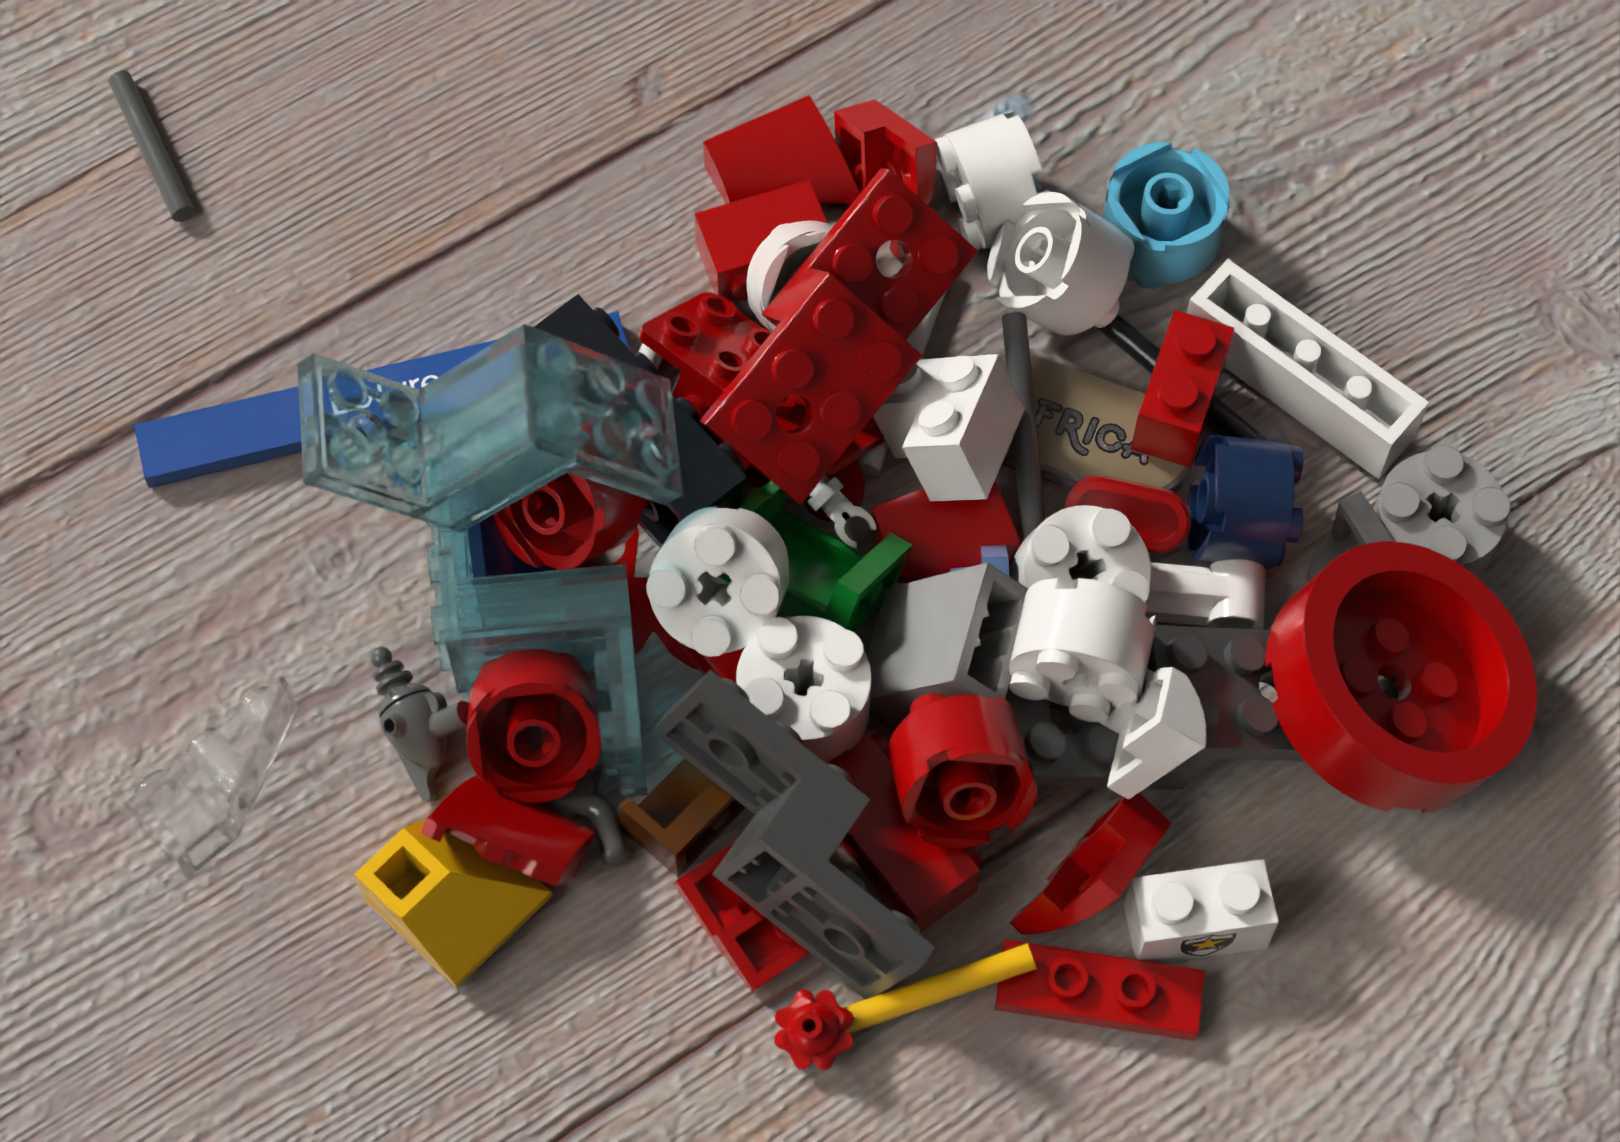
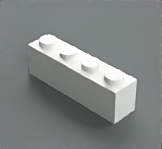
M1227 259L1189 300L1188 314L1235 328L1225 364L1227 370L1377 479H1380L1416 438L1429 404L1427 400L1231 260Z

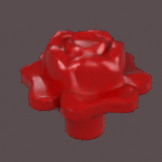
M801 989L796 993L794 1000L789 1006L778 1010L775 1014V1022L783 1029L776 1033L774 1044L779 1049L789 1053L794 1066L799 1070H806L813 1062L820 1070L831 1069L836 1057L853 1046V1037L849 1032L845 1031L853 1025V1013L840 1007L834 993L830 990H822L814 997L810 991Z

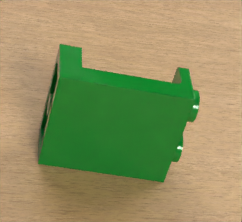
M769 482L762 489L755 486L748 493L739 508L755 512L767 520L781 536L788 553L789 582L785 597L778 611L788 617L813 616L827 619L846 630L854 632L881 606L886 588L896 586L912 544L890 533L867 555H863L785 511L783 503L786 494L772 482ZM724 572L718 576L728 583L731 582V578Z

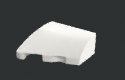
M1173 667L1159 668L1156 672L1147 669L1141 696L1137 695V699L1133 702L1121 703L1111 708L1108 720L1099 722L1119 734L1107 788L1128 800L1206 747V722L1200 699L1187 675Z

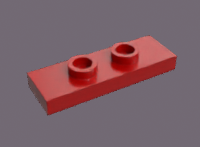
M1004 939L1002 952L1027 944V942ZM1028 943L1037 969L998 982L994 1010L1196 1041L1205 970Z

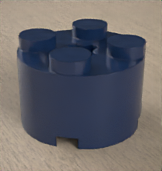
M1213 434L1206 435L1200 444L1194 463L1196 466H1205V472L1201 476L1199 485L1190 484L1188 496L1191 526L1187 540L1189 550L1197 551L1193 559L1210 563L1242 559L1260 563L1268 569L1281 566L1285 555L1286 542L1298 543L1302 533L1303 508L1301 505L1293 504L1294 484L1299 482L1303 469L1302 448L1300 446L1288 445L1286 442Z

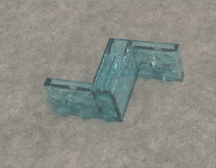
M522 324L421 389L407 386L316 353L311 354L297 364L303 480L306 485L460 533L470 529L566 472L663 505L683 495L670 379L531 326ZM355 424L358 425L366 433L369 442L366 439V437L355 428Z
M459 461L434 464L435 488L424 489V509L427 527H431L433 546L427 547L429 580L431 586H434L436 606H431V627L434 645H438L441 671H452L457 692L464 693L471 691L483 664L508 653L524 649H544L557 653H569L575 656L581 662L582 668L591 680H596L597 691H599L601 711L599 712V724L606 776L619 775L622 798L648 795L626 564L473 578Z

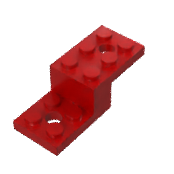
M881 168L761 314L776 328L705 413L700 422L794 502L801 505L923 356L906 340L974 258L978 250L890 170ZM895 240L903 248L905 255L904 264L896 274L884 276L877 267L876 255L884 243ZM798 395L805 403V419L796 429L790 431L782 430L776 421V409L784 398Z

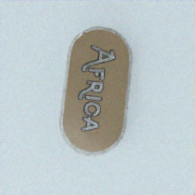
M999 348L983 354H999L1002 363L1006 369L1004 348ZM1029 348L1042 480L1070 490L1080 479L1095 474L1165 488L1175 493L1184 486L1191 473L1194 459L1191 468L1130 450L1146 388ZM1012 438L1001 465L1015 470Z

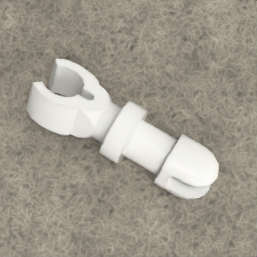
M825 475L809 494L812 498L808 503L815 511L821 508L835 524V532L841 541L847 546L856 549L857 542L852 541L845 534L844 526L847 521L842 517V513H847L850 518H863L868 523L870 531L877 530L876 523L866 510L859 506H854L840 492L844 486L836 477L830 481Z

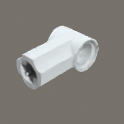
M1238 559L1217 561L1212 563L1210 567H1197L1150 562V592L1148 599L1145 601L1147 604L1145 616L1148 619L1155 615L1157 622L1215 628L1264 629L1266 570L1260 563Z

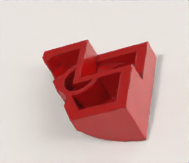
M810 95L703 141L704 168L726 204L806 180L811 181L819 203H844V211L850 207L860 194L831 131Z
M994 481L987 499L930 501L923 488L871 507V516L876 523L877 529L876 531H871L876 544H879L890 533L912 544L897 581L899 583H910L948 573L952 568L981 564L980 546L1006 545L1010 569L1011 562L1021 544L996 481Z

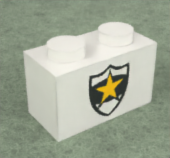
M1264 859L1136 877L1129 884L1124 902L1134 958L1163 964L1267 949L1278 925Z

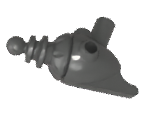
M379 646L371 652L370 659L374 667L378 668L373 673L374 680L380 682L376 687V691L379 695H385L379 708L381 728L387 739L395 747L422 801H435L439 796L435 784V775L437 769L444 763L446 758L448 734L467 727L468 702L462 700L447 707L446 699L441 693L432 692L427 686L418 683H410L413 679L412 673L408 670L402 671L404 669L403 663L399 660L392 661L391 651L386 647Z

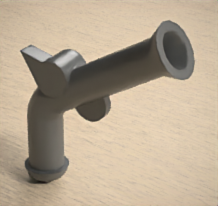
M601 770L591 776L585 774L576 783V788L567 795L552 801L541 802L572 819L575 815L589 818L593 822L595 831H597L596 836L602 853L599 858L604 865L619 867L630 858L631 848L626 844L616 809L605 797L597 793L602 775Z

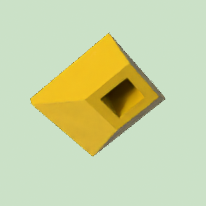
M426 818L402 828L354 876L364 901L457 989L553 895L540 880L529 877L516 869L501 866L480 858L479 852L475 850L473 845L450 833L443 835L440 842L421 834L427 820Z

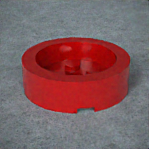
M1381 541L1360 545L1342 553L1284 604L1277 614L1268 636L1265 667L1272 668L1273 681L1278 697L1272 703V706L1287 738L1303 760L1328 784L1344 795L1372 808L1386 812L1394 807L1421 809L1422 813H1428L1448 807L1511 763L1521 752L1533 728L1537 708V682L1530 652L1516 622L1498 597L1479 578L1456 561L1431 549L1410 543ZM1378 675L1385 678H1390L1391 676L1397 678L1394 686L1398 692V700L1384 694L1378 684Z

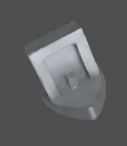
M1362 491L1339 501L1333 527L1321 540L1311 559L1306 583L1332 560L1354 547L1381 541L1395 542Z

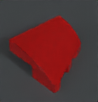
M875 99L835 110V141L850 169L859 192L861 193L881 168L888 169L930 207L935 183L937 142ZM891 240L889 249L892 254L898 259L904 258L905 255L901 245L897 241Z
M474 775L453 790L428 816L421 834L440 842L443 835L450 833L473 845L475 850L479 852L480 858L501 866L516 869L529 877L557 887L575 879L597 831L542 803L514 801L502 795L501 789L491 784L485 778L483 781L478 775Z
M1137 793L1129 800L1125 797L1120 798L1094 822L1070 853L1046 878L1049 880L1046 887L1026 906L1021 908L1009 923L1020 934H1037L1071 926L1105 909L1122 895L1172 823L1140 793Z

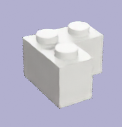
M999 354L919 359L873 418L881 433L884 434V438L895 459L908 458L930 501L978 500L988 498L1025 408Z

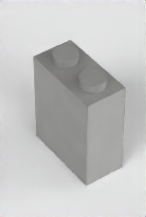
M988 562L886 588L866 654L871 670L870 714L896 729L910 714V706L913 701L928 693H940L946 697L977 695L987 698L1005 699L1011 680L1009 671L1010 660L1028 588Z

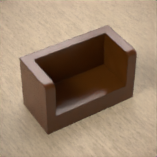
M685 758L638 805L626 797L617 807L622 830L677 878L746 808Z

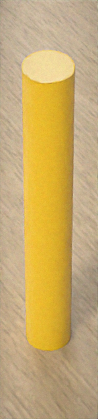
M1027 943L842 1007L852 1012L854 1016L853 1025L845 1031L853 1033L1035 970L1037 968L1029 945Z

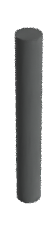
M125 70L115 72L109 77L108 83L171 217L176 222L186 221L195 214V209L130 72Z

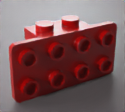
M702 292L645 322L641 327L638 338L643 344L681 371L672 396L675 399L679 397L686 399L702 418L771 332L768 329L762 328L737 310L729 299L712 292ZM798 395L784 398L776 409V421L782 430L790 431L796 429L802 424L806 416L805 403ZM873 417L826 475L835 474L886 441L884 434L881 433ZM703 425L702 429L717 445L725 443ZM736 453L745 467L746 482L753 487L758 486L760 488L771 482Z

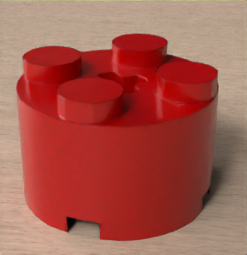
M597 423L566 427L512 451L499 463L492 482V488L498 486L499 506L492 509L494 520L507 546L523 562L536 568L541 565L557 568L554 572L572 570L623 544L636 530L642 510L648 506L650 500L649 487L645 480L638 475L629 455L618 442L610 437L608 431Z
M524 649L508 653L500 658L491 659L482 665L468 699L466 742L468 758L474 772L483 781L485 778L491 784L501 789L502 795L514 801L541 803L567 795L576 788V783L589 770L592 771L598 761L601 749L599 700L591 678L584 671L581 662L575 656L569 653H557L544 649Z
M928 693L913 701L910 706V714L897 726L890 739L888 754L903 816L907 824L910 822L916 827L918 837L927 843L940 847L966 848L989 842L988 832L1008 823L1010 831L1020 825L1034 807L1037 797V786L1021 729L1011 704L1002 698H987L977 695L946 697L940 693Z

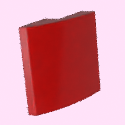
M733 842L674 881L673 885L722 955L752 992L805 957L809 952L712 875L735 842Z

